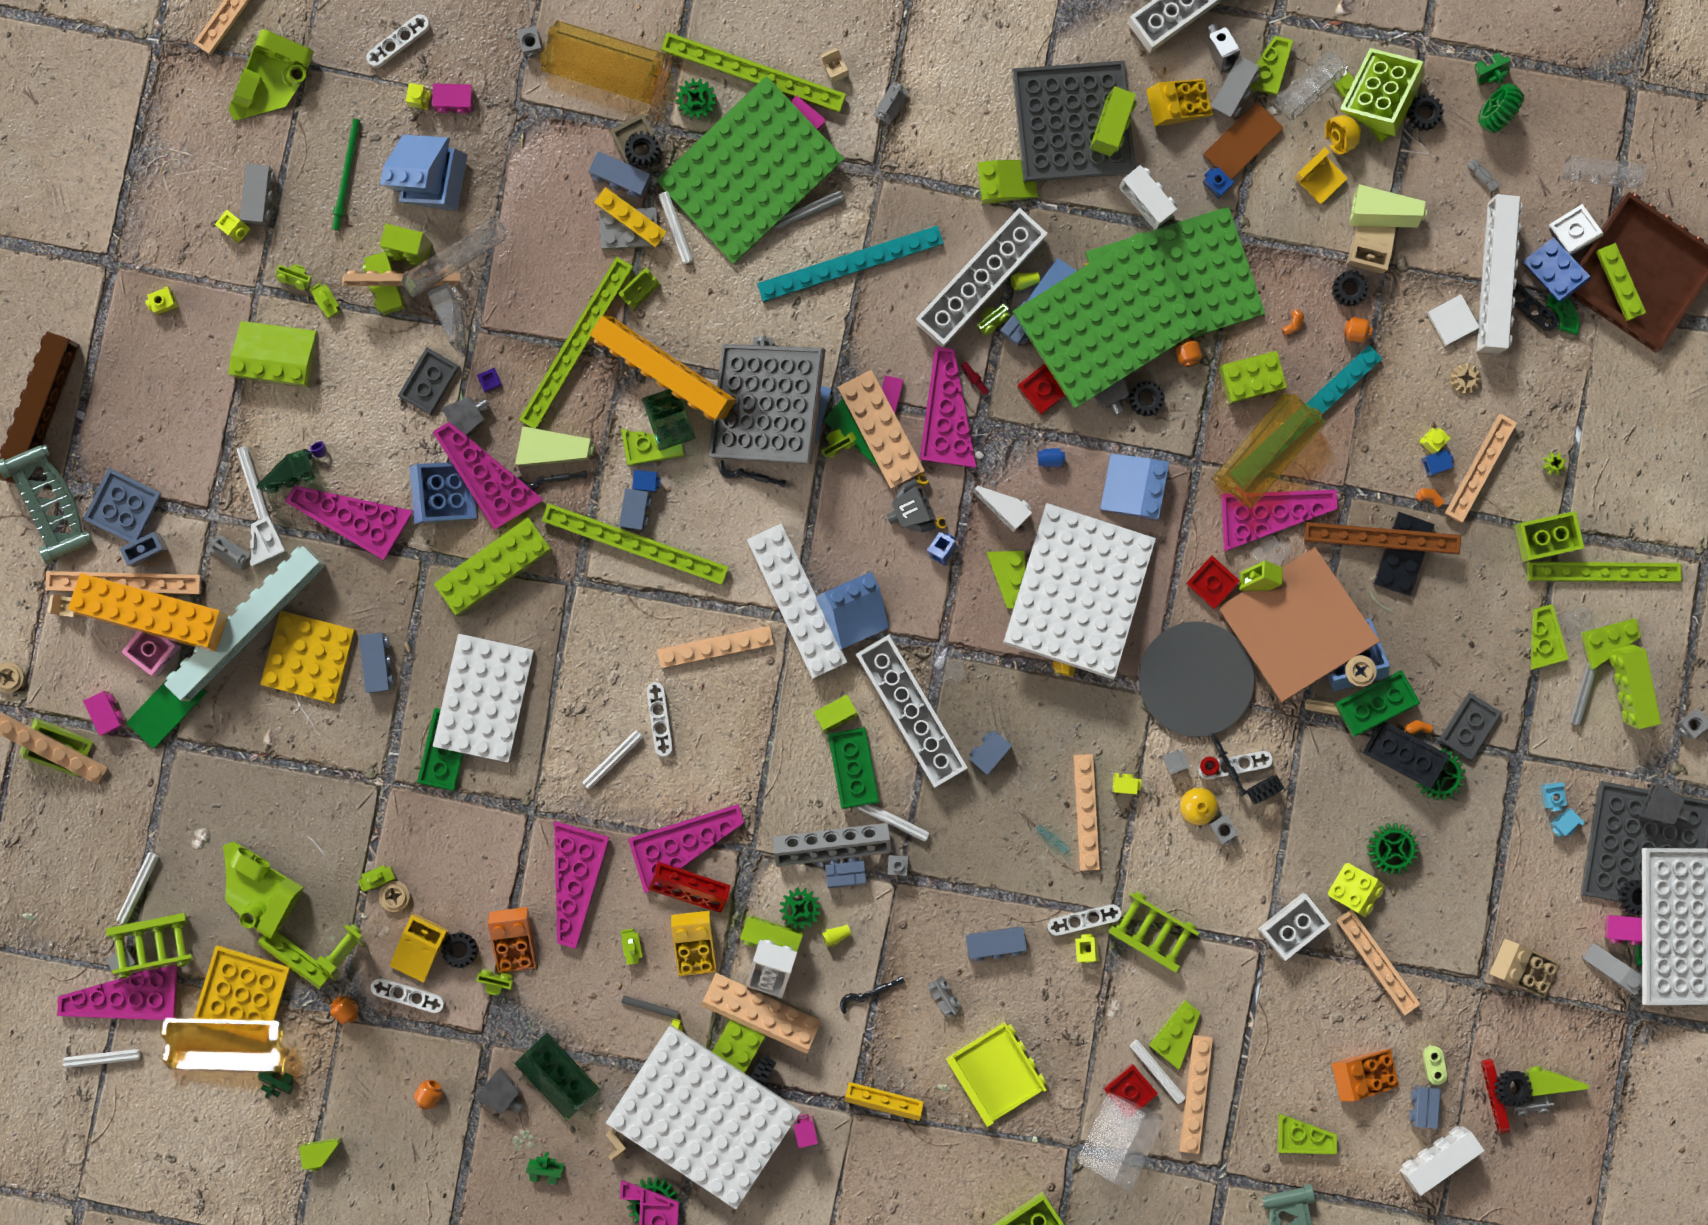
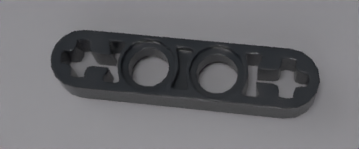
M1516 283V290L1513 291L1512 297H1514L1515 293L1519 292L1523 294L1524 300L1521 303L1515 301L1514 306L1543 330H1553L1558 324L1557 317ZM1530 305L1538 307L1537 315H1532L1529 312ZM1544 311L1546 314H1544L1543 317H1545L1546 319L1551 318V323L1553 325L1546 326V321L1543 318H1540V320H1538L1537 317H1539Z

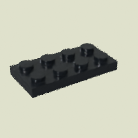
M1397 512L1392 529L1432 532L1435 524ZM1384 549L1373 584L1410 597L1425 552Z
M1387 722L1377 726L1363 751V754L1430 790L1434 788L1451 757L1447 753Z

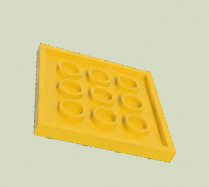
M280 610L260 685L336 704L355 629Z
M216 945L193 1021L268 1042L291 968L287 965Z

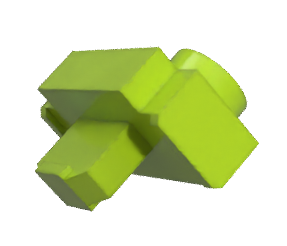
M279 264L276 269V279L281 283L293 285L299 290L309 289L312 284V276L306 275V269L303 266L296 264L287 268Z
M318 283L309 289L328 319L340 313L337 308L341 306L327 285L323 286L321 283Z
M1002 304L996 310L990 307L982 312V321L976 325L983 335H990L1002 323H1006L1010 319L1011 314L1005 304Z
M835 430L826 437L830 445L822 448L821 452L824 457L829 456L832 458L840 453L839 449L844 447L847 450L854 446L856 437L853 432L844 437L841 430Z
M382 865L361 874L362 879H359L358 882L362 892H365L396 879V876L391 866L387 868L386 865Z
M634 928L621 930V941L626 964L640 963L643 953L639 932H635Z
M482 969L478 973L476 982L485 983V991L488 994L499 995L502 988L511 990L514 979H512L510 974L501 973V975L493 974L492 970Z

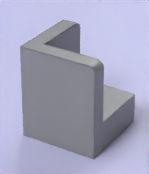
M1183 749L1162 756L1169 774L1190 767Z
M130 946L124 947L127 967L136 964L129 952L132 949ZM117 953L106 959L111 970L119 969Z

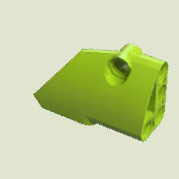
M261 29L228 108L233 120L236 121L286 107L301 82L306 78V72L314 51L271 31ZM293 70H297L300 73L301 77L299 80L292 77Z
M233 841L223 845L226 870L225 901L240 916L239 922L244 928L253 927L256 931L273 939L297 903L304 887L271 868L267 860L237 842ZM248 914L253 916L254 920L250 919Z

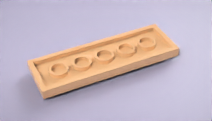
M872 370L837 387L890 489L925 471Z
M715 973L701 1006L806 1054L821 1023V1020L718 973Z

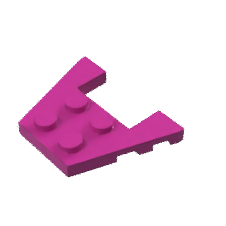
M621 1180L620 1199L640 1200L639 1225H678L679 1201Z

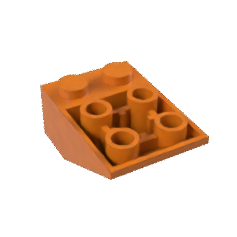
M528 907L489 912L488 928L498 973L536 968Z
M1391 1049L1354 1056L1332 1063L1340 1101H1358L1399 1087Z

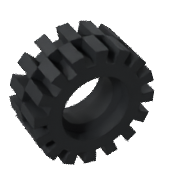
M1421 94L1412 101L1407 111V119H1410V124H1414L1413 128L1416 129L1418 127L1420 131L1423 129L1428 131L1430 128L1433 129L1442 119V114L1444 113V109H1442L1443 104H1439L1440 99H1435L1434 95L1428 96L1429 94H1425L1422 96ZM1419 107H1430L1432 110L1431 118H1421L1418 114Z
M640 131L638 135L635 132L633 136L630 135L628 140H626L625 157L628 163L632 162L633 167L638 165V169H641V166L647 169L648 165L652 167L654 162L658 161L660 145H658L659 141L655 140L653 134L650 136V132H646L645 135L643 131ZM638 145H646L650 151L647 155L642 156L635 152V148Z
M1349 270L1348 272H1343L1335 279L1332 285V295H1335L1334 299L1338 300L1339 304H1345L1344 306L1347 307L1359 304L1368 294L1369 285H1367V279H1364V275H1360L1358 271L1353 272V270ZM1351 281L1356 284L1357 292L1355 295H1347L1344 292L1343 286L1346 282Z
M1141 381L1131 390L1129 404L1132 406V410L1136 411V414L1152 416L1164 404V391L1154 381ZM1148 391L1153 394L1154 402L1151 405L1146 406L1140 402L1139 397L1142 392Z
M1276 774L1262 780L1246 791L1253 804H1257L1282 791L1284 786Z
M1630 880V882L1624 883L1625 887L1621 886L1620 888L1622 893H1618V896H1621V899H1618L1619 903L1623 904L1621 907L1626 909L1627 913L1642 915V903L1636 905L1632 901L1634 891L1640 890L1642 892V880Z
M463 932L450 935L442 944L443 960L445 959L447 965L449 964L453 968H462L470 965L478 954V946L475 943V939ZM456 943H463L467 948V953L462 958L454 956L452 948Z
M763 1054L749 1077L764 1085L773 1071L776 1062Z
M1505 1071V1073L1497 1076L1496 1080L1498 1082L1494 1083L1497 1089H1494V1093H1498L1496 1098L1500 1099L1499 1102L1509 1107H1519L1529 1102L1527 1099H1531L1532 1096L1529 1094V1092H1532V1089H1529V1086L1532 1084L1527 1082L1529 1080L1528 1076H1524L1525 1074L1520 1071ZM1512 1081L1516 1085L1515 1096H1512L1510 1092V1084Z

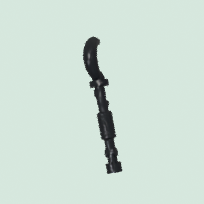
M720 460L719 472L727 479L745 476L756 481L769 482L780 485L783 488L785 487L786 480L769 478L767 475L755 474L754 471L748 473L743 468L729 471L725 468L724 461Z
M585 470L574 474L564 473L557 474L556 476L552 474L550 477L545 478L540 476L533 483L525 482L522 476H518V479L532 490H536L540 484L544 485V482H562L573 478H588Z
M1211 733L1210 737L1218 750V757H1222L1232 781L1236 783L1240 791V796L1248 794L1240 783L1234 766H1231L1226 756L1228 754L1227 751L1224 752L1219 738L1214 733Z
M901 975L896 980L874 987L873 990L864 994H846L840 1001L842 1013L845 1014L847 1012L846 1007L850 1001L865 1002L864 999L869 996L874 997L875 994L878 995L887 991L892 986L905 983L903 976Z

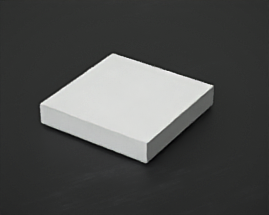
M1583 204L1549 224V228L1570 255L1603 236L1602 230Z
M1462 295L1427 312L1444 346L1480 328Z

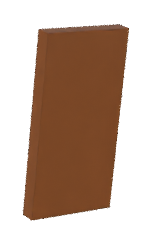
M1256 101L1203 156L1215 168L1219 167L1232 180L1284 127Z

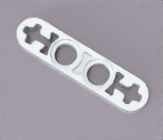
M421 14L414 16L372 48L366 55L369 65L374 68L383 66L425 34L430 27L427 17ZM419 20H420L421 22L425 21V22L423 23V24H424V27H423V28H421L420 26H418V23H417V22H418ZM410 26L415 28L416 34H414ZM403 31H409L411 33V36L408 40L401 39V33ZM389 42H393L396 45L395 50L392 52H388L385 48ZM381 48L387 56L384 57L383 54H381ZM373 55L379 56V57H378V59H379L378 62L372 61V60H373V58H372Z
M653 682L647 687V698L655 751L660 756H668L672 752L673 745L665 690L662 684ZM654 685L661 689V692H658V699L663 698V702L655 701L651 703V699H655L654 693L650 692ZM656 704H660L664 708L661 715L653 713V707ZM659 723L666 725L667 729L664 734L656 732V726ZM668 735V740L664 739L665 745H669V749L666 750V753H663L662 750L658 749L662 743L661 740L657 741V737Z
M1258 751L1228 757V760L1238 774L1269 767L1272 763V756L1267 751ZM1261 754L1264 757H1268L1265 765L1262 762L1255 763L1256 767H1253L1254 761L1251 756L1254 755V759L1261 758ZM1241 758L1249 760L1248 768L1243 769L1240 767L1239 761ZM1218 759V775L1206 776L1202 773L1200 765L1198 767V774L1203 779L1228 776L1229 773H1224L1220 769L1221 763L1224 762L1223 759ZM1212 763L1206 764L1208 768H1213Z
M1109 904L1050 919L1047 929L1052 935L1057 936L1112 923L1120 919L1121 910L1117 905ZM1110 908L1117 910L1115 918L1108 915L1104 916L1106 921H1102L1103 917L1100 910L1103 909V913L1110 912ZM1091 912H1096L1099 915V920L1096 923H1091L1088 920ZM1072 917L1080 919V925L1076 928L1071 927L1069 924ZM1066 918L1068 930H1065V926L1060 927L1058 932L1051 929V926L1054 925L1053 922L1057 921L1058 924L1064 923L1062 919Z
M379 978L371 984V991L376 996L428 1012H440L445 1006V1001L440 995L388 979ZM380 982H382V986L386 988H389L390 984L392 985L389 991V995H387V990H381L380 992H378V988L375 986L380 984ZM396 987L403 989L404 995L402 998L394 996L393 992ZM414 993L422 995L421 1003L416 1004L412 1001ZM427 996H429V1001L438 999V1003L441 1004L436 1009L430 1003H427L426 1007L423 1006Z

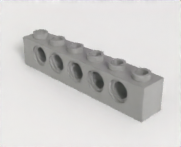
M888 823L773 837L776 867L891 853Z

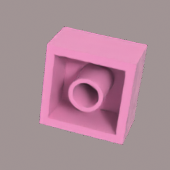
M138 631L123 649L122 653L148 674L158 677L181 646L175 641Z

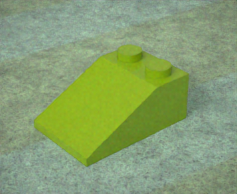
M992 160L977 163L981 205L1038 198L1036 181L1023 182L1021 160Z
M38 718L34 719L31 728L86 756L93 741ZM22 746L20 751L22 758L76 777L79 776Z

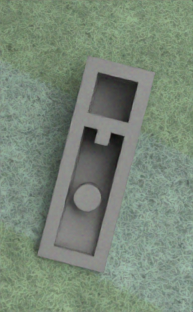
M1595 943L1590 946L1582 959L1627 993L1636 995L1642 987V976Z

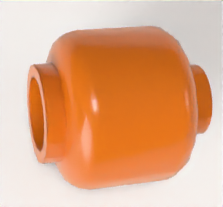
M1352 317L1350 321L1347 320L1344 330V336H1346L1347 341L1363 344L1366 338L1370 339L1373 327H1369V320Z
M1186 338L1175 347L1179 364L1184 365V367L1199 364L1202 353L1198 341H1191V338Z
M340 995L330 1004V1014L340 1024L348 1022L351 1024L359 1016L357 1014L359 1006L348 995L343 997Z
M428 1080L420 1083L414 1094V1099L419 1108L433 1109L437 1106L443 1095L442 1087L437 1081Z

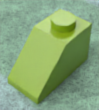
M1264 560L1240 572L1239 590L1270 591L1282 585L1283 567Z
M341 1138L300 1145L302 1170L308 1169L309 1172L320 1170V1167L326 1164L342 1142Z

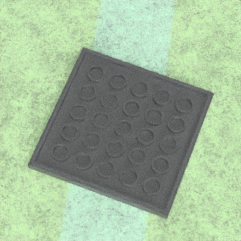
M1124 60L1012 69L1023 182L1126 175L1136 169L1131 122L1128 129L1122 135L1125 137L1122 147H1119L1118 152H1114L1111 157L1089 149L1108 94L1114 86L1128 91Z
M723 344L717 387L737 400L725 419H713L709 457L812 464L826 349Z
M1599 781L1580 895L1619 902L1618 899H1621V896H1618V893H1622L1620 888L1621 886L1625 887L1624 883L1630 882V880H1642V848H1707L1708 800L1680 796L1684 799L1682 808L1690 811V816L1686 822L1677 819L1675 824H1666L1639 817L1649 790ZM1636 890L1632 894V901L1636 905L1642 903V892L1640 890Z

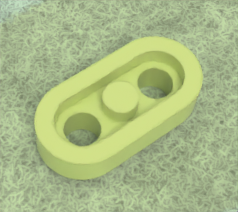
M1428 1046L1423 1051L1426 1077L1432 1084L1441 1085L1447 1079L1444 1054L1439 1047ZM1432 1053L1437 1054V1058L1434 1060L1431 1058ZM1436 1072H1440V1078L1438 1079L1435 1078Z

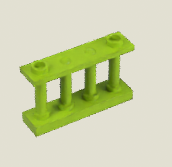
M1137 891L1135 894L1130 892L1129 896L1134 898L1120 925L1117 924L1116 928L1111 925L1107 932L1176 973L1180 967L1176 964V958L1190 934L1193 933L1198 936L1199 932L1195 930L1197 926L1188 921L1185 924L1147 902V897ZM1143 903L1151 908L1137 934L1130 937L1126 934V928L1140 904ZM1159 913L1168 919L1153 945L1150 944L1147 947L1142 944L1144 941L1143 937ZM1174 923L1185 929L1171 953L1164 957L1159 954L1161 951L1159 948Z
M180 913L106 928L107 937L115 941L119 969L112 970V974L118 977V979L130 977V974L173 965L183 967L188 966L189 962H193L194 957L191 954L186 955L182 933L183 925L188 924L186 914ZM171 927L174 929L178 957L166 959L162 932L164 928ZM152 931L155 935L158 961L147 963L143 935L144 932ZM132 935V937H135L139 965L127 967L123 939H125L124 936Z
M347 924L344 926L347 935L329 956L324 958L320 955L316 960L319 969L334 981L340 976L338 972L339 965L356 944H359L362 948L365 945L364 937L360 935L362 931L353 924L351 926Z

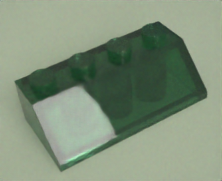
M548 1032L514 1063L566 1120L574 1115L600 1089Z

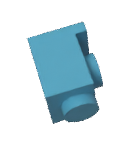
M1564 782L1540 785L1544 808H1550L1551 811L1563 810L1562 806L1567 805ZM1554 794L1558 796L1557 801L1553 799Z
M1566 808L1550 825L1553 827L1552 831L1554 834L1561 838L1562 836L1573 834L1577 829L1576 826L1583 825L1585 822L1572 809Z

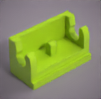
M645 268L618 294L634 310L661 284Z
M848 694L814 711L825 734L859 716Z

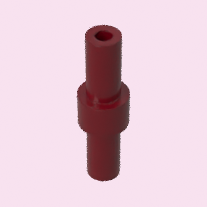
M967 361L963 363L961 367L969 376V381L972 385L975 384L983 396L988 394L990 391L981 381L982 378L978 372L975 373Z

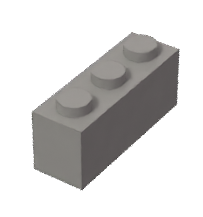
M1239 56L1212 103L1211 109L1230 120L1234 116L1237 117L1242 109L1240 105L1243 99L1247 100L1252 91L1250 89L1252 83H1256L1261 75L1259 72L1260 66Z
M246 163L240 220L244 224L267 226V220L269 221L271 218L269 202L273 200L271 184L275 181V172H273L269 165Z

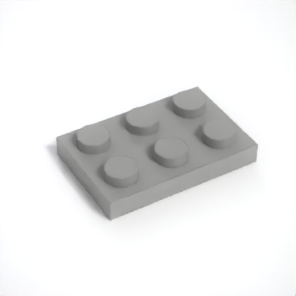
M656 207L636 209L657 224ZM604 210L599 211L602 250L653 247Z

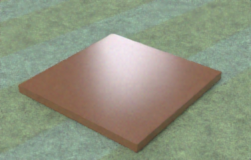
M1315 547L1283 567L1282 585L1270 591H1243L1218 607V610L1281 703L1346 664L1351 658L1359 656L1380 643L1374 631Z

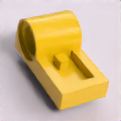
M1053 661L1055 674L1074 677L1076 667Z

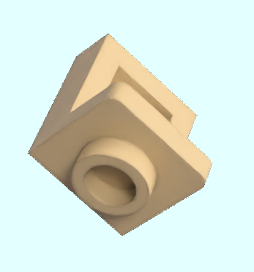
M838 48L821 55L824 68L832 83L849 76V71L841 58Z
M50 595L48 614L79 617V615L67 610L71 597Z
M612 1128L606 1133V1136L616 1150L608 1158L612 1160L615 1157L617 1160L626 1153L624 1150L627 1148V1145L623 1141L625 1139L624 1135Z

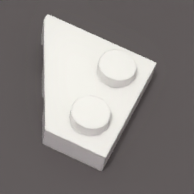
M270 516L251 524L250 565L252 567L286 551Z

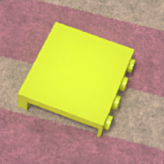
M1005 1022L946 1058L987 1127L993 1124V1121L1043 1090L1044 1092L1046 1091L1044 1085L1047 1082L1042 1074L1037 1075L1034 1070L1037 1066L1031 1057L1027 1059L1024 1054L1027 1051L1021 1040L1019 1042L1016 1041L1014 1035L1017 1033L1011 1024L1007 1026Z

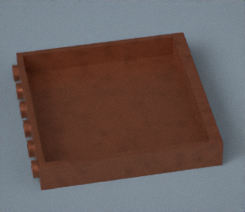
M1628 192L1621 198L1602 226L1603 236L1589 245L1578 262L1590 275L1591 280L1570 296L1653 352H1657L1665 345L1708 281V245L1704 243L1701 237L1689 233L1685 226L1674 223L1670 216L1658 212L1654 205L1643 202L1639 195ZM1616 243L1646 311L1644 315L1626 321L1596 253L1597 250Z

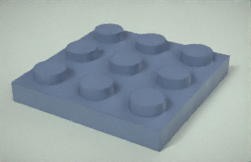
M109 468L83 519L132 543L140 539L162 493Z

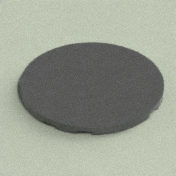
M1186 622L1165 630L1148 646L1140 665L1138 677L1139 690L1143 703L1149 713L1165 728L1186 736H1208L1211 733L1215 734L1228 728L1244 713L1253 693L1254 671L1249 654L1240 641L1229 631L1211 623Z

